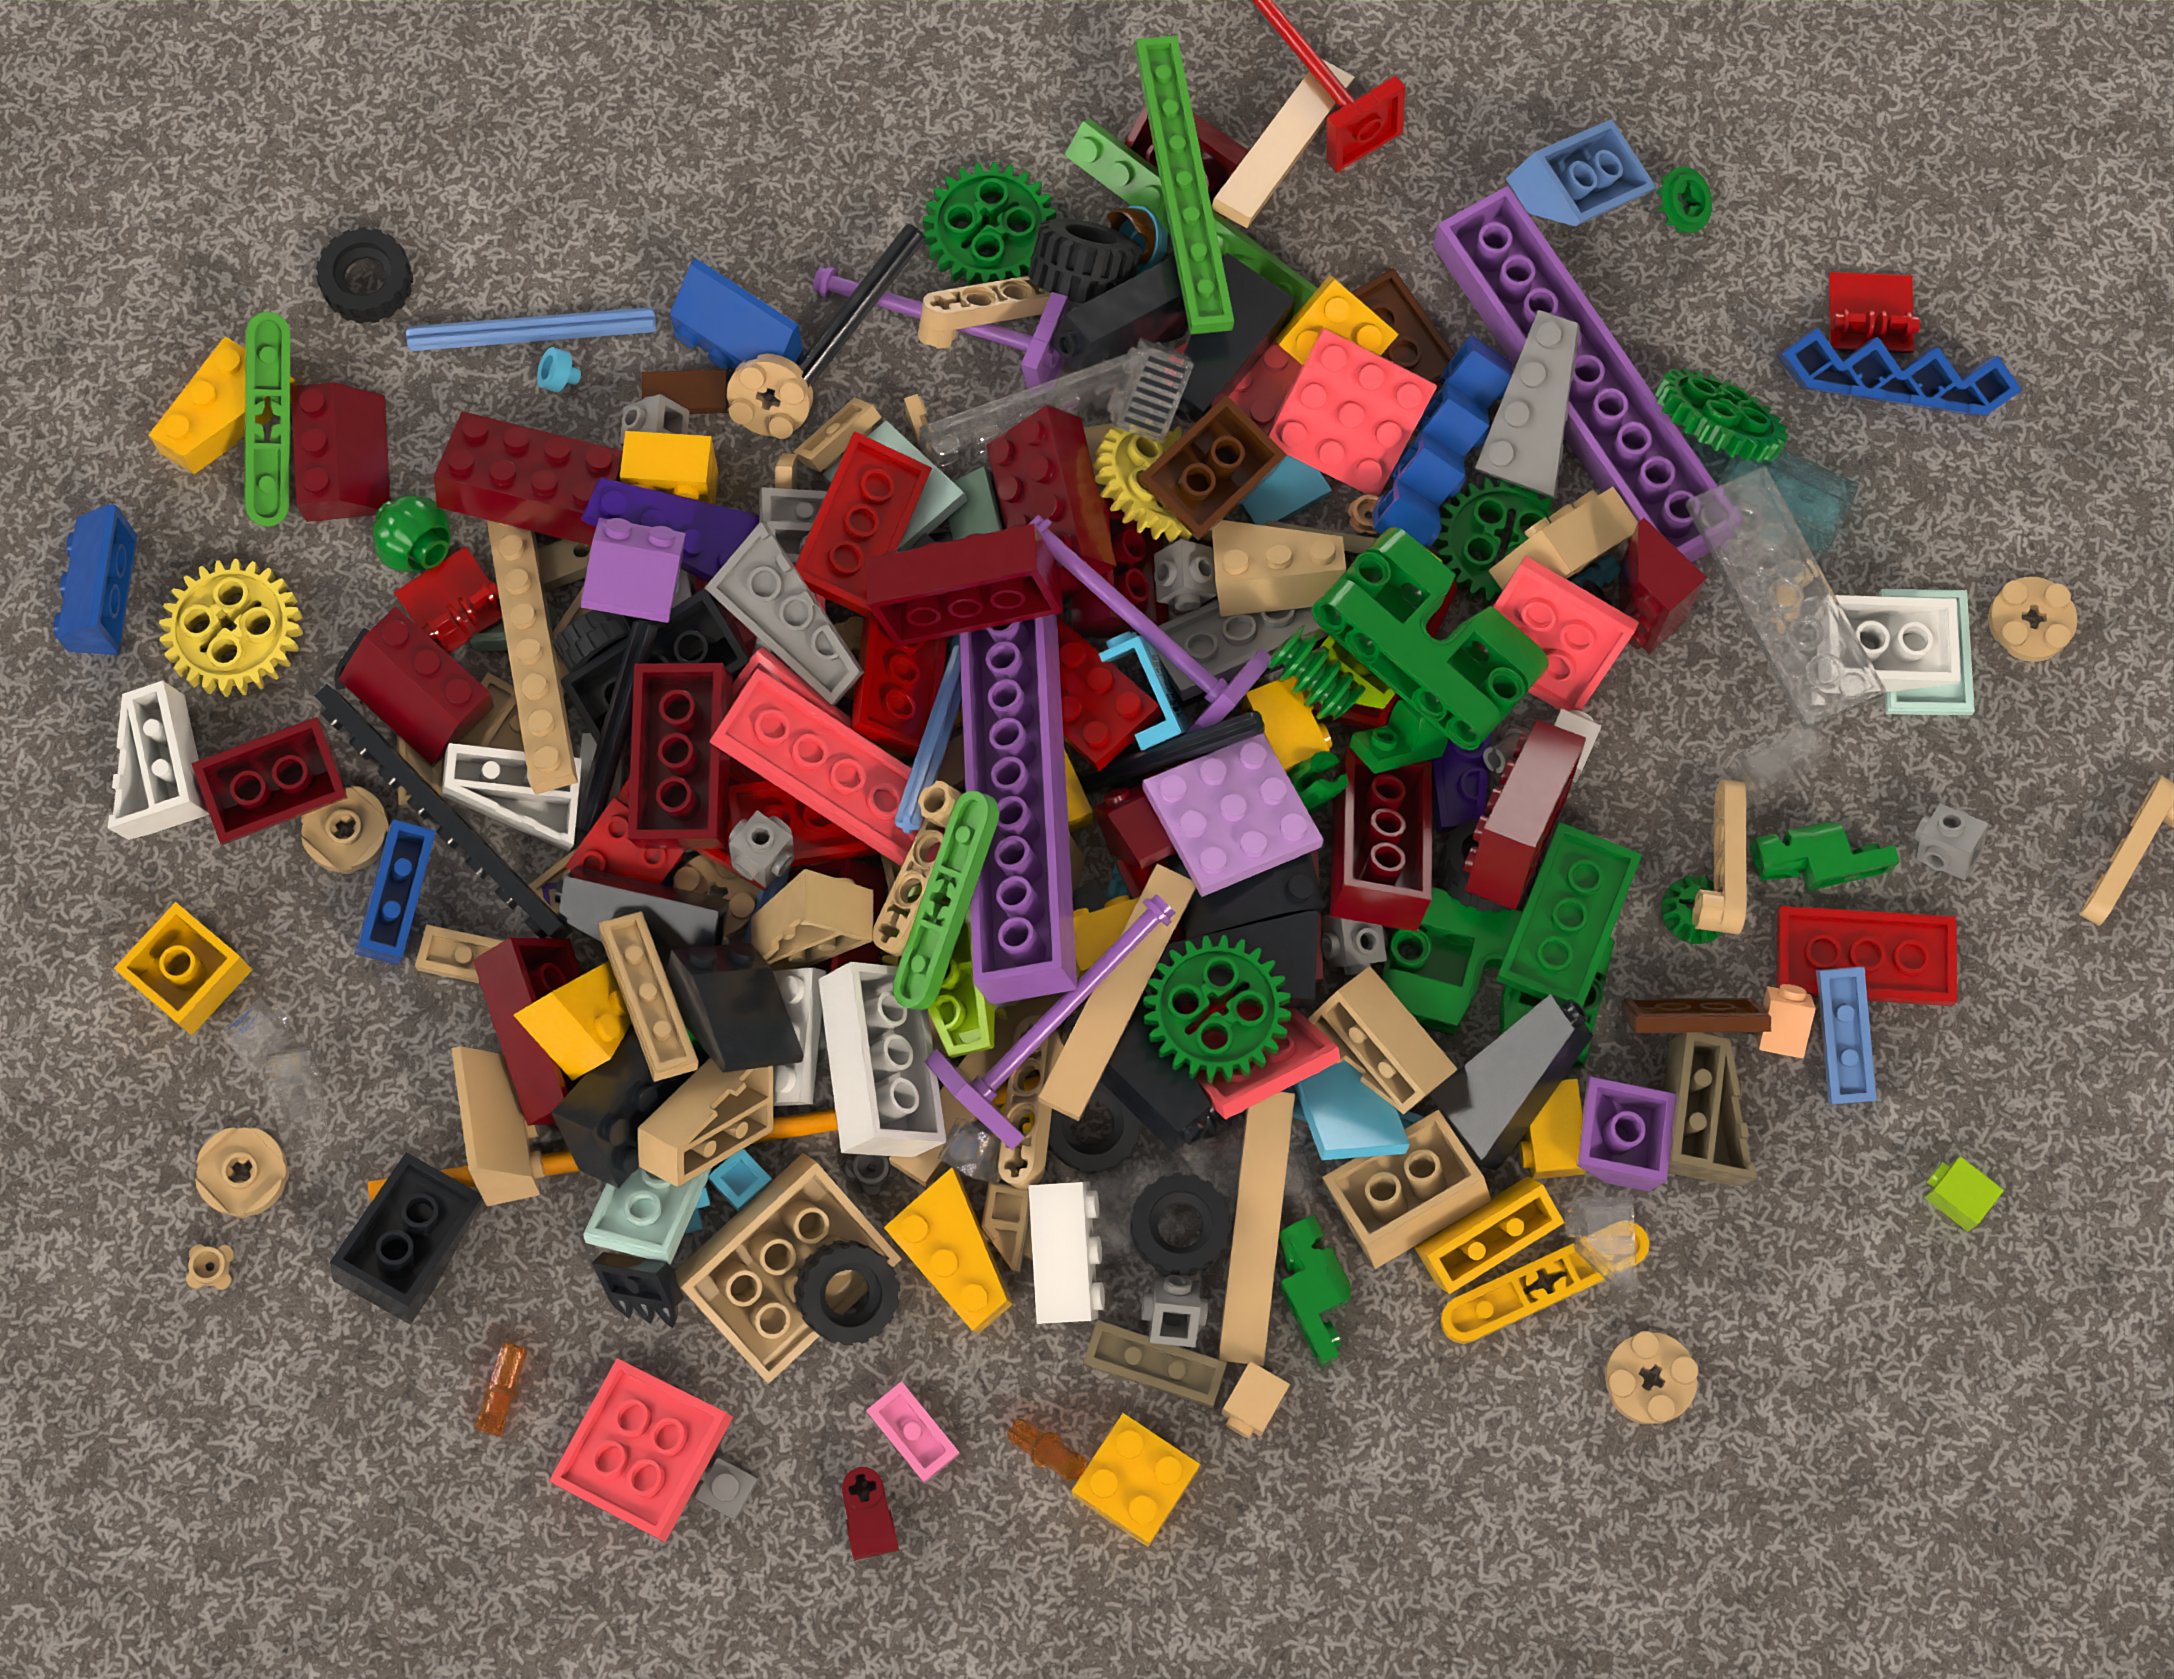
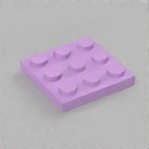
M1264 733L1239 741L1143 780V791L1201 897L1322 847L1323 837Z

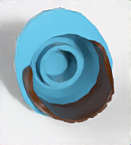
M1129 206L1128 208L1114 209L1107 214L1110 228L1127 235L1142 249L1136 276L1160 263L1168 252V231L1148 207Z

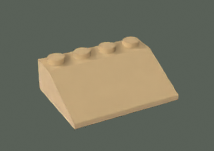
M802 1153L752 1201L679 1266L674 1273L676 1275V1282L682 1292L765 1382L769 1384L820 1336L806 1325L802 1319V1313L797 1310L795 1304L797 1296L794 1294V1285H797V1273L800 1268H803L806 1263L805 1259L810 1254L813 1255L818 1251L817 1248L824 1244L827 1246L833 1244V1241L842 1240L850 1242V1240L867 1245L882 1254L888 1260L887 1263L892 1267L902 1259L815 1160ZM844 1270L835 1274L828 1282L825 1291L829 1307L838 1314H844L869 1290L867 1281L859 1272L853 1270Z

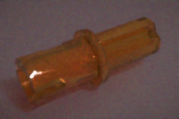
M504 1343L501 1346L490 1383H484L483 1388L487 1390L473 1429L502 1437L513 1398H518L519 1393L515 1392L527 1355L525 1348L511 1343Z
M1023 1419L1015 1420L1013 1426L1008 1429L1007 1438L1014 1445L1031 1455V1460L1036 1466L1048 1467L1068 1482H1072V1479L1076 1481L1083 1474L1086 1467L1085 1457L1065 1446L1057 1434L1053 1432L1044 1433Z

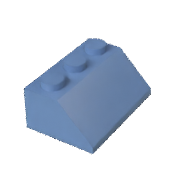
M1612 119L1534 152L1506 178L1516 197L1529 214L1575 227L1651 193L1657 188Z

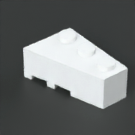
M164 681L122 694L116 747L120 749L118 774H113L112 788L116 790L113 815H109L108 829L130 840L210 815L191 764L199 761L185 695Z
M449 743L445 753L441 796L569 852L574 845L582 758L574 757L578 783L535 795L530 787L525 752Z

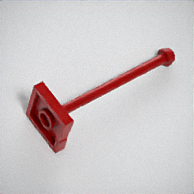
M1251 0L1340 107L1339 110L1327 116V162L1335 173L1403 133L1405 86L1396 75L1355 100L1273 0Z

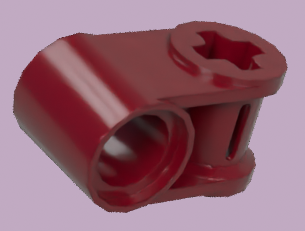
M857 1467L851 1470L843 1480L842 1495L847 1514L846 1526L854 1561L899 1551L891 1509H888L884 1485L880 1475L868 1467ZM859 1477H865L869 1484H876V1490L869 1492L870 1500L866 1502H861L858 1495H850V1488L857 1486L856 1479Z

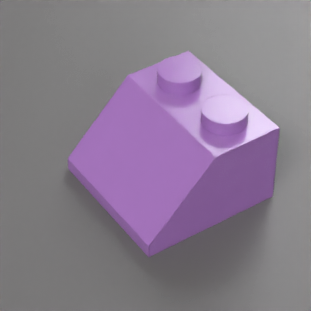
M599 518L592 541L581 608L668 623L680 577L686 533L673 531L665 526L649 527L632 524L621 518Z
M1591 1076L1588 1077L1577 1166L1605 1183L1648 1192L1665 1183L1668 1175L1676 1094Z

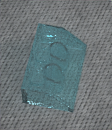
M1782 449L1778 457L1773 458L1771 462L1763 459L1762 463H1758L1753 458H1750L1749 462H1747L1738 454H1735L1734 458H1730L1717 484L1738 516L1826 556L1833 544L1860 485L1785 449Z

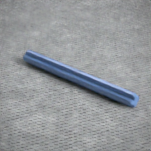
M647 307L410 326L406 330V341L411 351L650 333L656 331L657 323L654 309Z
M960 645L953 647L894 820L895 825L902 828L903 833L911 834L912 830L920 829L923 816L921 815V806L918 803V799L923 789L932 786L936 781L962 703Z

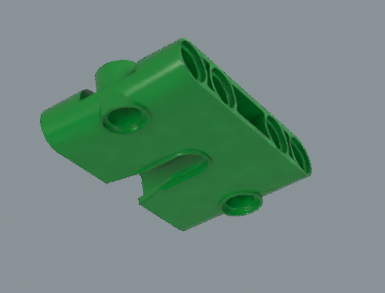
M1390 527L1364 553L1358 555L1341 577L1313 604L1312 616L1326 633L1454 744L1466 750H1474L1479 747L1545 673L1549 666L1548 658L1535 642L1492 605L1461 623L1445 640L1432 638L1427 633L1426 624L1431 616L1441 607L1456 574L1407 532L1397 527Z
M1432 887V900L1417 932L1394 928L1381 979L1405 1008L1416 1018L1422 1028L1453 1036L1474 999L1482 972L1488 968L1500 970L1523 911L1514 909L1510 911L1501 910L1498 913L1486 910L1485 912L1478 911L1476 908L1462 905L1459 900L1453 899L1448 894V891ZM1612 937L1608 941L1587 995L1591 1005L1583 1007L1588 1016L1585 1024L1592 1034L1599 1006L1603 1000V989L1615 944ZM1402 945H1411L1418 950L1420 956L1414 960H1407L1399 954L1397 948ZM1505 985L1499 1005V1036L1543 1000ZM1590 1042L1571 1068H1583L1585 1066Z

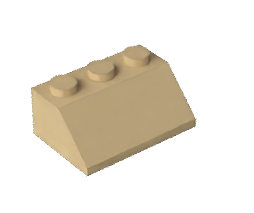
M461 1046L451 1048L468 1170L486 1206L540 1195L538 1178L545 1177V1169L540 1150L534 1151L532 1138L539 1137L538 1125L527 1126L511 1074L506 1066L504 1054Z
M1439 1110L1404 1129L1410 1143L1406 1154L1354 1158L1322 1177L1352 1234L1375 1269L1492 1201L1484 1176Z

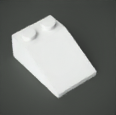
M1827 595L1815 612L1818 694L1865 695L1959 684L1961 681L1956 599Z

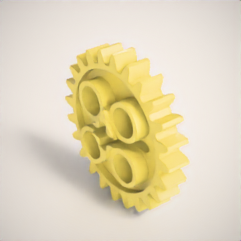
M1145 418L1143 420L1144 423L1154 426L1151 419ZM1120 421L1114 430L1110 429L1095 451V455L1098 458L1093 463V468L1100 471L1095 477V482L1106 485L1100 493L1101 497L1113 498L1114 503L1111 505L1110 510H1122L1125 513L1122 520L1123 523H1128L1132 519L1136 521L1138 533H1141L1147 527L1151 529L1152 537L1155 540L1164 532L1169 542H1173L1178 535L1183 540L1188 541L1192 534L1137 480L1148 467L1181 437V427L1177 426L1172 432L1168 430L1166 422L1165 424L1159 423L1157 427L1162 429V432L1158 434L1130 423L1124 424Z
M238 559L233 560L230 570H226L220 560H218L215 564V572L211 574L203 566H200L199 574L201 579L195 581L186 575L184 580L189 588L186 591L172 589V593L178 600L177 604L165 603L163 605L167 613L172 616V618L159 620L163 630L169 632L160 637L164 647L170 648L164 653L165 657L170 663H176L174 670L180 677L187 675L186 680L194 688L202 682L203 689L210 695L217 685H219L220 691L225 697H229L233 686H237L242 695H247L248 683L254 682L260 690L264 689L262 677L267 674L275 680L279 679L274 667L277 664L290 667L291 663L285 656L286 651H299L298 645L291 639V637L303 635L301 627L293 623L303 618L299 609L293 607L298 602L292 592H286L288 586L282 578L275 581L276 576L270 568H267L260 574V569L256 562L252 561L244 571ZM243 593L242 599L238 603L225 605L231 595ZM261 603V606L255 607V604ZM205 620L210 621L209 626L200 633L192 632L197 623ZM264 622L271 623L265 633L260 635L253 634L257 625ZM232 623L237 627L235 630L230 631L225 626ZM202 648H208L206 652H201ZM237 650L233 660L226 663L219 662L225 652Z

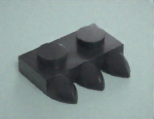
M602 1252L592 1262L611 1304L628 1319H630L634 1308L646 1322L651 1324L656 1311L666 1324L672 1328L675 1326L678 1317V1304L684 1297L676 1282V1275L668 1262Z

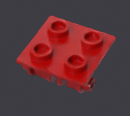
M1828 273L1830 345L1834 350L1854 351L1868 340L1879 337L1889 352L1914 353V333L1917 334L1919 332L1920 318L1913 315L1912 275Z
M466 546L444 559L436 567L427 570L394 592L414 623L448 654L468 642L476 633H482L501 620L500 617H502L497 586L489 580Z
M614 797L565 867L571 871L576 866L661 884L668 873L674 870L683 857L681 855L686 849H638L628 839L629 807Z

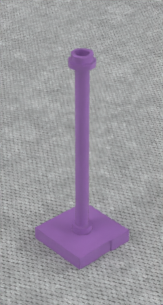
M829 266L827 269L820 267L814 278L813 290L819 292L820 296L824 298H830L832 292L850 297L860 283L838 277V270L834 267ZM886 291L875 304V306L914 318H921L923 302ZM1051 292L1033 336L992 323L957 329V331L1025 351L1021 368L1030 401L1044 406L1047 405L1065 362L1063 357L1050 343L1065 313L1071 311L1068 296Z
M1037 515L1030 522V524H1035L1053 557L1206 693L1204 698L1210 704L1184 735L1220 723L1268 668L1267 665L1272 656L1261 647L1229 683L1223 678L1218 681L1048 529L1052 523L1048 518L1044 520L1040 515Z
M1155 894L1151 900L1147 898L1143 902L1148 909L1077 981V990L1067 991L982 1079L977 1076L971 1081L938 1049L924 1061L952 1095L1011 1150L1025 1137L993 1102V1099L997 1096L996 1089L1160 922L1166 926L1172 922L1170 918L1176 912L1159 895Z

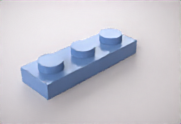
M1859 966L1816 970L1828 1103L1833 1105L1877 1101L1865 968Z

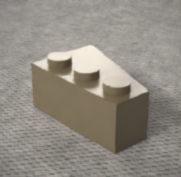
M1700 1032L1679 1034L1669 1040L1663 1088L1665 1092L1676 1094L1668 1173L1734 1186H1743L1758 1179L1755 1165H1751L1746 1140L1749 1137L1747 1122L1743 1123L1738 1099L1741 1092L1730 1039Z

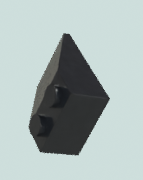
M1311 852L1201 897L1196 888L1179 921L1183 939L1195 938L1306 911H1318L1319 914L1325 906ZM1178 853L1167 856L1164 859L1166 868L1191 879Z
M736 941L731 944L716 946L699 945L688 949L671 951L666 977L684 1025L723 1073L802 1062L804 1054L772 968L750 942Z
M406 1152L330 1261L333 1281L411 1325L436 1288L483 1201L481 1194Z

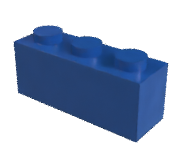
M392 820L387 831L355 955L398 965L401 961L433 845L435 830Z

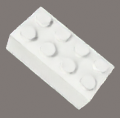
M849 962L818 979L841 1153L915 1157L946 1143L938 1078L924 1062L934 1052L928 1008L915 1010L903 1007L897 1003L893 993L894 978L898 969L895 966Z

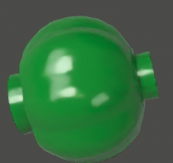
M406 495L397 498L395 501H388L379 508L373 525L372 538L378 558L388 568L399 572L417 573L423 572L425 569L434 568L444 560L449 549L451 531L445 510L437 508V503L434 500L422 496Z

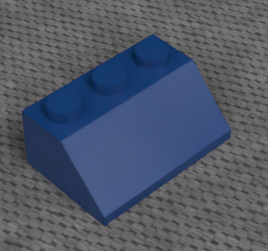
M697 258L691 262L670 312L675 331L674 335L682 344L691 349H694L696 345L708 352L707 356L713 364L720 369H726V371L730 367L735 370L743 361L746 360L747 362L756 359L761 354L780 355L793 361L795 364L801 360L804 353L797 323ZM769 388L767 389V391H768L769 393H771L772 395H774V393H775L774 390L769 389Z
M107 504L77 517L75 530L70 532L67 538V554L70 561L68 572H64L61 576L60 592L63 597L61 612H57L54 618V635L68 652L119 655L138 535L116 505Z

